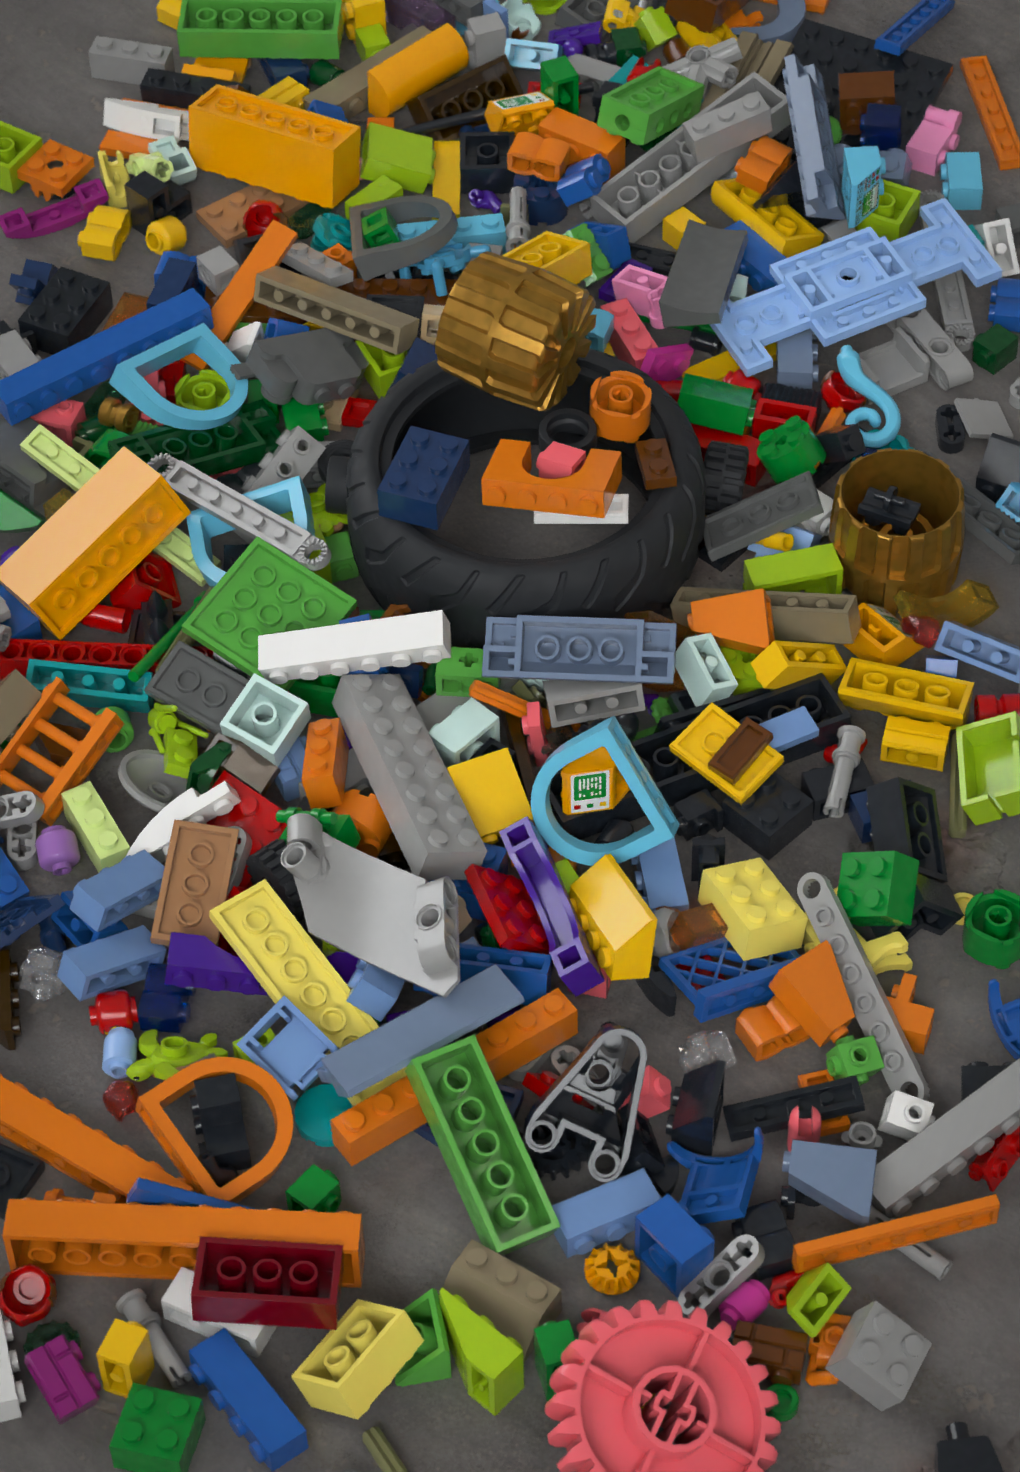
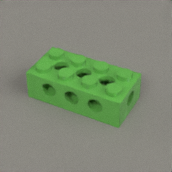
M658 66L602 95L597 126L606 129L611 135H620L630 139V142L635 145H645L700 112L705 85Z

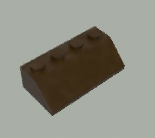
M506 54L405 103L415 124H420L485 108L489 101L523 95L524 93ZM482 119L426 133L425 135L433 138V142L453 141L460 137L459 131L463 126L471 125L476 127L486 124L487 121Z

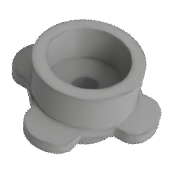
M863 1121L854 1123L849 1131H845L841 1135L842 1143L850 1147L873 1149L880 1148L883 1143L882 1137L876 1135L874 1126Z

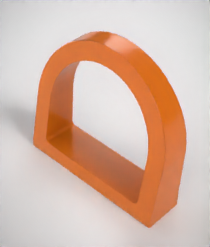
M213 1057L195 1062L138 1097L135 1108L182 1177L192 1185L194 1192L233 1203H239L264 1185L276 1173L286 1156L292 1138L293 1115L285 1091L278 1081L266 1070L252 1062L239 1058ZM235 1073L236 1081L250 1086L266 1100L274 1118L275 1137L271 1149L259 1163L223 1187H218L163 1109L195 1087L194 1081Z

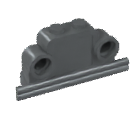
M323 328L254 341L246 362L231 365L230 371L237 380L257 377L262 384V395L274 404H287L293 396L297 402L303 405H313L338 399H347L352 396L362 383V377L368 362L360 348L353 341V338Z
M0 417V488L47 521L58 511L57 508L47 501H60L70 495V487L21 450L20 444L39 423L29 417L11 426L7 420Z

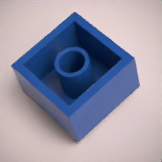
M666 1194L635 1216V1255L678 1299L680 1292L714 1260L715 1239L707 1227L704 1225L700 1226L692 1218L690 1211L682 1202L677 1203L669 1194Z

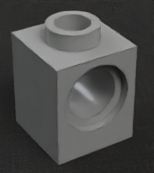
M221 245L196 257L199 279L216 296L221 295L239 270V264Z

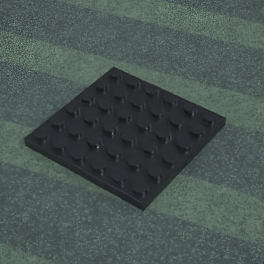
M805 19L791 42L794 48L790 55L795 54L803 67L815 64L823 76L824 86L833 106L834 117L837 118L839 123V73L894 71L896 132L842 135L839 143L849 145L850 147L878 146L880 151L898 148L906 153V145L924 120L927 108H929V105L935 106L953 73V64L909 50H905L899 56L874 48L876 40ZM781 71L773 86L786 95L783 73ZM790 124L772 139L792 148L791 160L794 161L796 159V151Z

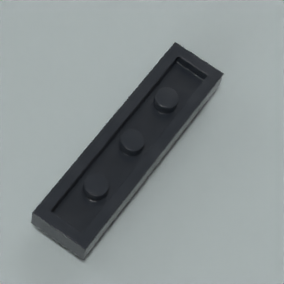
M850 1076L723 1106L731 1142L754 1137L755 1127H760L762 1134L788 1129L790 1113L797 1106L799 1107V1118H811L813 1106L821 1114V1121L865 1111L857 1076Z

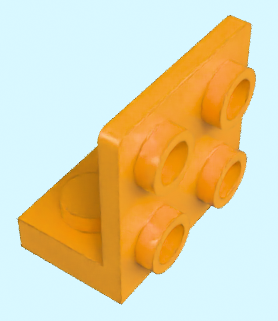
M197 57L194 65L184 63L181 73L243 83L251 58Z

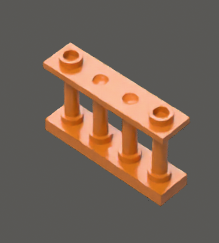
M58 677L43 689L41 699L0 754V787L5 784L16 792L31 791L41 798L45 808L39 819L48 826H52L64 810L61 793L84 782L124 725L120 717L107 707L102 714L96 715L67 697L66 695L70 689ZM58 707H61L90 726V731L83 740H76L48 722ZM40 732L72 752V756L65 766L60 767L29 748ZM21 758L53 777V783L46 792L41 793L11 774Z

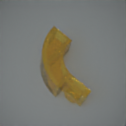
M966 579L952 592L939 597H922L904 590H900L893 597L899 609L900 617L904 621L912 623L918 635L926 637H939L945 621H955L972 628L990 617L1000 608L988 585Z

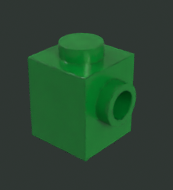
M315 1164L311 1165L285 1191L289 1211L311 1209L318 1212L335 1213L341 1204L340 1182L331 1171H323Z

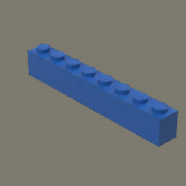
M191 288L0 380V413L13 426L111 378L116 365L202 323H205L209 329L214 328L210 305L194 288Z

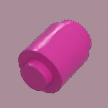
M756 1279L743 1282L719 1305L721 1321L731 1325L732 1330L736 1329L737 1320L753 1323L768 1307V1301L770 1300L768 1289Z

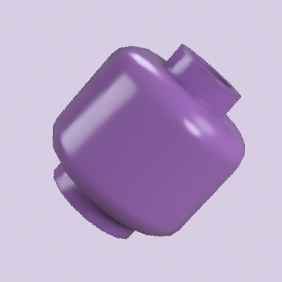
M54 825L47 827L37 837L35 847L39 865L43 870L53 872L57 876L70 873L72 867L80 861L81 855L77 837L72 830L66 829L65 826Z

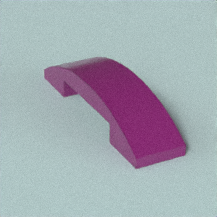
M97 178L73 187L76 196L25 214L21 207L0 215V227L6 238L13 239L33 238L57 232L88 217L89 213L93 212L97 205H103L109 199L108 193L100 179Z

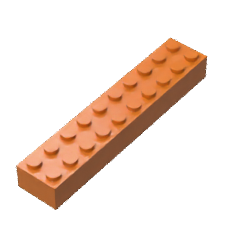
M30 1197L8 1199L2 1237L11 1271L32 1263L41 1267L48 1274L174 1280L181 1267L191 1271L195 1270L200 1236L343 1245L344 1273L342 1287L362 1288L365 1259L362 1214H354L349 1211H339L337 1213L318 1212L311 1209L303 1211H283L279 1208L259 1210L247 1209L241 1206L232 1208H213L208 1205L189 1207L170 1203L162 1205H142L138 1202L118 1204L106 1203L100 1200L92 1202H72L67 1199L48 1201L36 1200Z

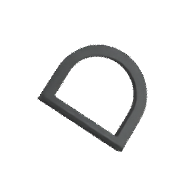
M403 196L349 208L352 259L364 282L410 266L433 255L452 239L458 228L457 218L450 205L442 199L431 196ZM386 206L396 223L420 217L438 218V221L432 228L419 236L402 242L371 248L363 236L361 219Z

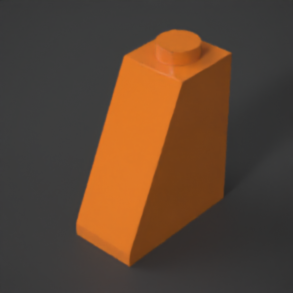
M763 588L690 602L691 613L687 614L690 631L695 632L696 635L712 633L719 646L759 655L775 640L771 599Z
M825 940L781 968L768 985L819 1048L829 1041L835 1044L838 1039L845 1037L850 1032L847 1027L855 1017L832 947Z

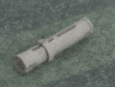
M871 1206L869 1226L896 1219L894 1217L888 1218ZM925 1242L897 1248L898 1251L937 1277L939 1281L944 1279L953 1265L951 1260L942 1256Z

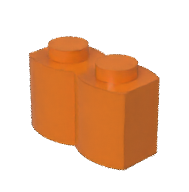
M519 132L507 153V169L516 174L534 175L545 181L557 182L561 179L570 161V144L560 139H544L534 133Z
M763 135L758 141L753 140L748 149L747 156H741L735 166L734 171L737 172L735 181L763 194L789 165L793 149L766 135Z
M776 995L766 1005L744 1009L736 1018L735 1033L755 1061L768 1059L781 1052L784 1048L794 1047L811 1038Z

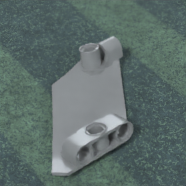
M299 813L289 817L287 820V847L283 850L280 860L281 864L294 877L308 932L381 970L446 998L460 982L458 893L451 878L446 876L428 882L424 878L390 865L331 837L322 831V824L312 815Z

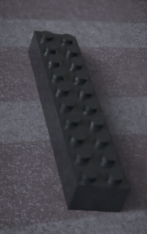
M823 673L722 709L740 724L746 717L760 724L805 706L819 728V736L780 751L779 753L784 756L782 765L820 752L827 746L838 744V729L844 725H851L852 718ZM695 719L631 742L669 807L706 788L709 792L719 789L669 749V745ZM562 768L552 779L549 797L553 815L567 833L579 840L601 833L611 819H624L630 822L646 816L631 789L613 809L566 815L562 812V777L560 775Z

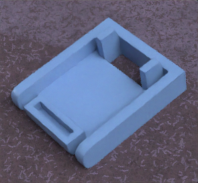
M285 995L236 1044L256 1065L270 1073L293 1101L299 1096L291 1088L296 1084L301 1090L305 1091L319 1077L316 1069L324 1066L321 1059L326 1056L325 1054L328 1050L333 1053L339 1049ZM282 1017L288 1024L264 1048L257 1040Z

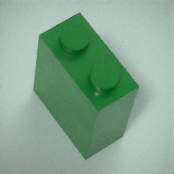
M685 373L677 403L688 417L690 423L743 436L745 426L751 427L757 400L752 399L754 389Z

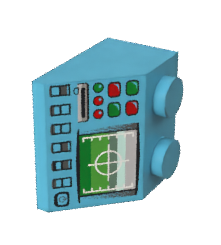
M878 146L844 148L841 193L848 228H855L878 208L879 196L884 195V182L881 174L886 172L885 158L880 157Z

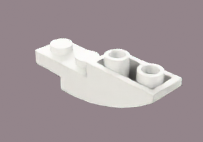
M105 98L104 126L159 140L174 135L177 143L180 140L189 141V111L160 108L159 104Z
M225 781L202 795L191 787L164 807L148 823L126 856H132L142 850H146L160 863L166 861L174 819L206 824V822L216 816L229 813L236 804L241 802L237 791Z

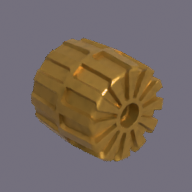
M492 252L481 253L464 268L462 274L454 283L441 313L435 341L438 365L447 373L496 397L537 411H547L563 399L567 394V386L573 385L581 371L576 361L578 357L585 358L592 342L586 339L585 336L595 328L597 315H590L596 306L595 299L589 295L588 290L550 271Z
M886 448L877 450V452L865 457L860 456L850 463V467L845 474L840 475L835 488L830 516L829 543H833L844 569L842 590L847 588L852 595H856L858 605L865 602L881 606L894 616L896 615L897 608H904L905 614L912 616L926 612L928 603L936 606L950 594L951 586L957 578L964 545L965 505L963 485L961 480L956 478L950 471L949 465L941 459H935L924 454L923 451ZM893 485L898 487L897 496L921 503V510L905 536L894 533L892 525L885 522L877 526L866 524L864 516L857 514L858 506L864 500L869 487L887 492L888 488Z

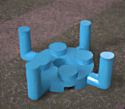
M450 240L439 251L426 259L399 269L400 279H412L410 267L417 266L418 269H421L422 275H433L436 295L438 297L445 296L448 292L443 269L449 268L450 273L459 274L466 267L465 263L469 262L472 258L478 257L481 253L491 252V248L488 245L471 247L470 244L463 248L462 243Z

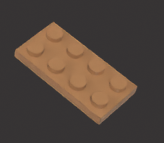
M249 185L197 210L196 217L226 248L233 246V241L236 239L246 238L247 234L242 227L243 217L254 201L258 199L273 201L279 205L287 218L316 204L300 201L286 194L274 193L260 186Z
M174 819L150 937L151 943L169 946L171 932L205 936L218 946L220 931L209 918V911L227 901L239 829Z

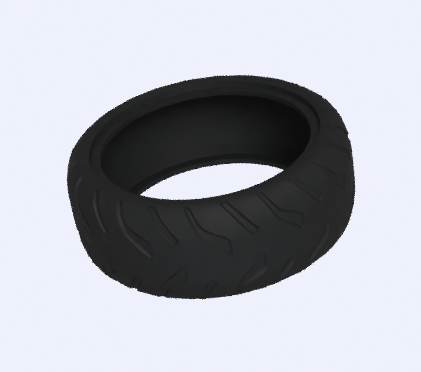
M589 348L585 358H577L576 363L581 368V371L573 385L567 386V394L563 399L547 411H537L496 397L441 369L437 362L438 359L417 368L415 373H408L388 389L386 397H380L362 422L364 426L358 429L350 450L351 456L348 460L346 475V508L350 544L355 563L365 586L384 610H387L391 604H407L411 611L403 613L404 615L443 610L450 622L451 647L483 649L487 617L517 618V615L617 618L644 619L645 622L652 623L663 614L664 608L668 609L671 607L670 604L680 587H683L685 580H689L699 557L698 545L703 540L705 528L706 480L702 451L693 427L678 403L643 371L617 357ZM613 371L633 372L644 379V384L648 388L650 387L652 391L650 424L638 441L666 438L677 476V487L646 490L635 453V443L612 441L597 436L596 449L622 452V474L636 486L647 502L628 524L603 541L572 553L538 559L498 558L471 552L446 542L422 526L379 516L377 489L410 426L468 439L470 455L496 448L500 439L531 442V445H539V425L543 418L555 410L565 408L577 409L589 415L590 389L592 384L601 376L602 379L610 376V372ZM561 431L550 438L559 443L572 444L581 441L585 436L575 431Z

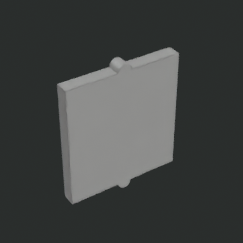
M956 398L954 400V404L970 438L990 439L992 433L1010 439L1014 438L998 401L979 400L978 398Z

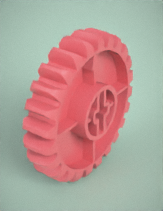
M639 1300L630 1311L622 1306L614 1307L603 1317L602 1321L593 1320L580 1331L579 1339L572 1341L562 1352L561 1361L563 1365L550 1377L549 1385L557 1394L545 1404V1414L550 1419L560 1423L547 1434L548 1442L554 1447L566 1448L567 1454L556 1464L559 1472H764L776 1463L778 1452L769 1442L781 1433V1423L776 1418L766 1416V1413L779 1403L777 1394L770 1390H760L759 1383L769 1373L765 1365H748L746 1359L752 1353L753 1347L747 1340L741 1341L734 1346L728 1341L732 1329L731 1325L727 1322L722 1321L713 1329L707 1327L708 1316L706 1310L696 1307L686 1318H683L682 1307L678 1301L668 1300L658 1311L650 1300ZM671 1401L668 1410L663 1409ZM659 1427H662L664 1430L656 1436Z

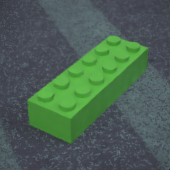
M182 0L177 27L180 57L339 59L344 26L342 0Z
M475 1034L412 1059L405 1068L406 1075L482 1245L503 1256L554 1234L561 1225Z

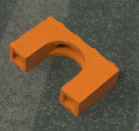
M500 439L481 478L482 503L487 506L605 518L622 480V452L591 448L583 467L578 472L563 478L546 479L529 474L532 469L531 442Z

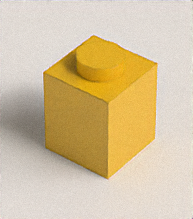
M682 206L663 218L662 240L678 251L688 220L690 219L706 225V222Z

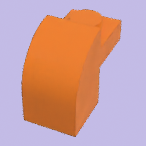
M904 972L901 984H894L891 996L886 997L912 1051L924 1055L933 1027L935 1009L913 1003L917 976Z

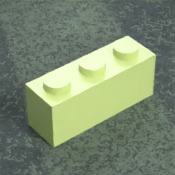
M91 781L62 792L61 797L65 817L98 873L105 867L110 868L121 862L126 857L130 846Z

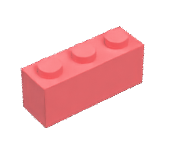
M627 298L601 305L600 309L614 315V331L609 339L613 352L618 359L640 370L648 349L658 348L657 344Z

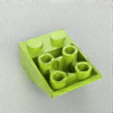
M442 1288L439 1290V1298L448 1345L467 1393L496 1416L524 1388L523 1349L514 1338L510 1336L506 1338L497 1331L492 1321L486 1316H478L469 1309L468 1304L461 1296L457 1294L452 1295Z

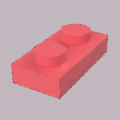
M528 702L527 716H522L524 735H530L527 736L528 753L535 756L537 767H541L549 757V740L540 702Z

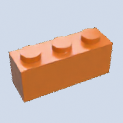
M340 717L319 719L308 725L301 781L311 810L313 808L336 807L343 802L349 745Z

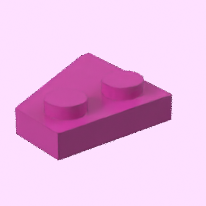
M687 343L648 349L640 370L648 374L654 381L675 380L688 369L694 349Z

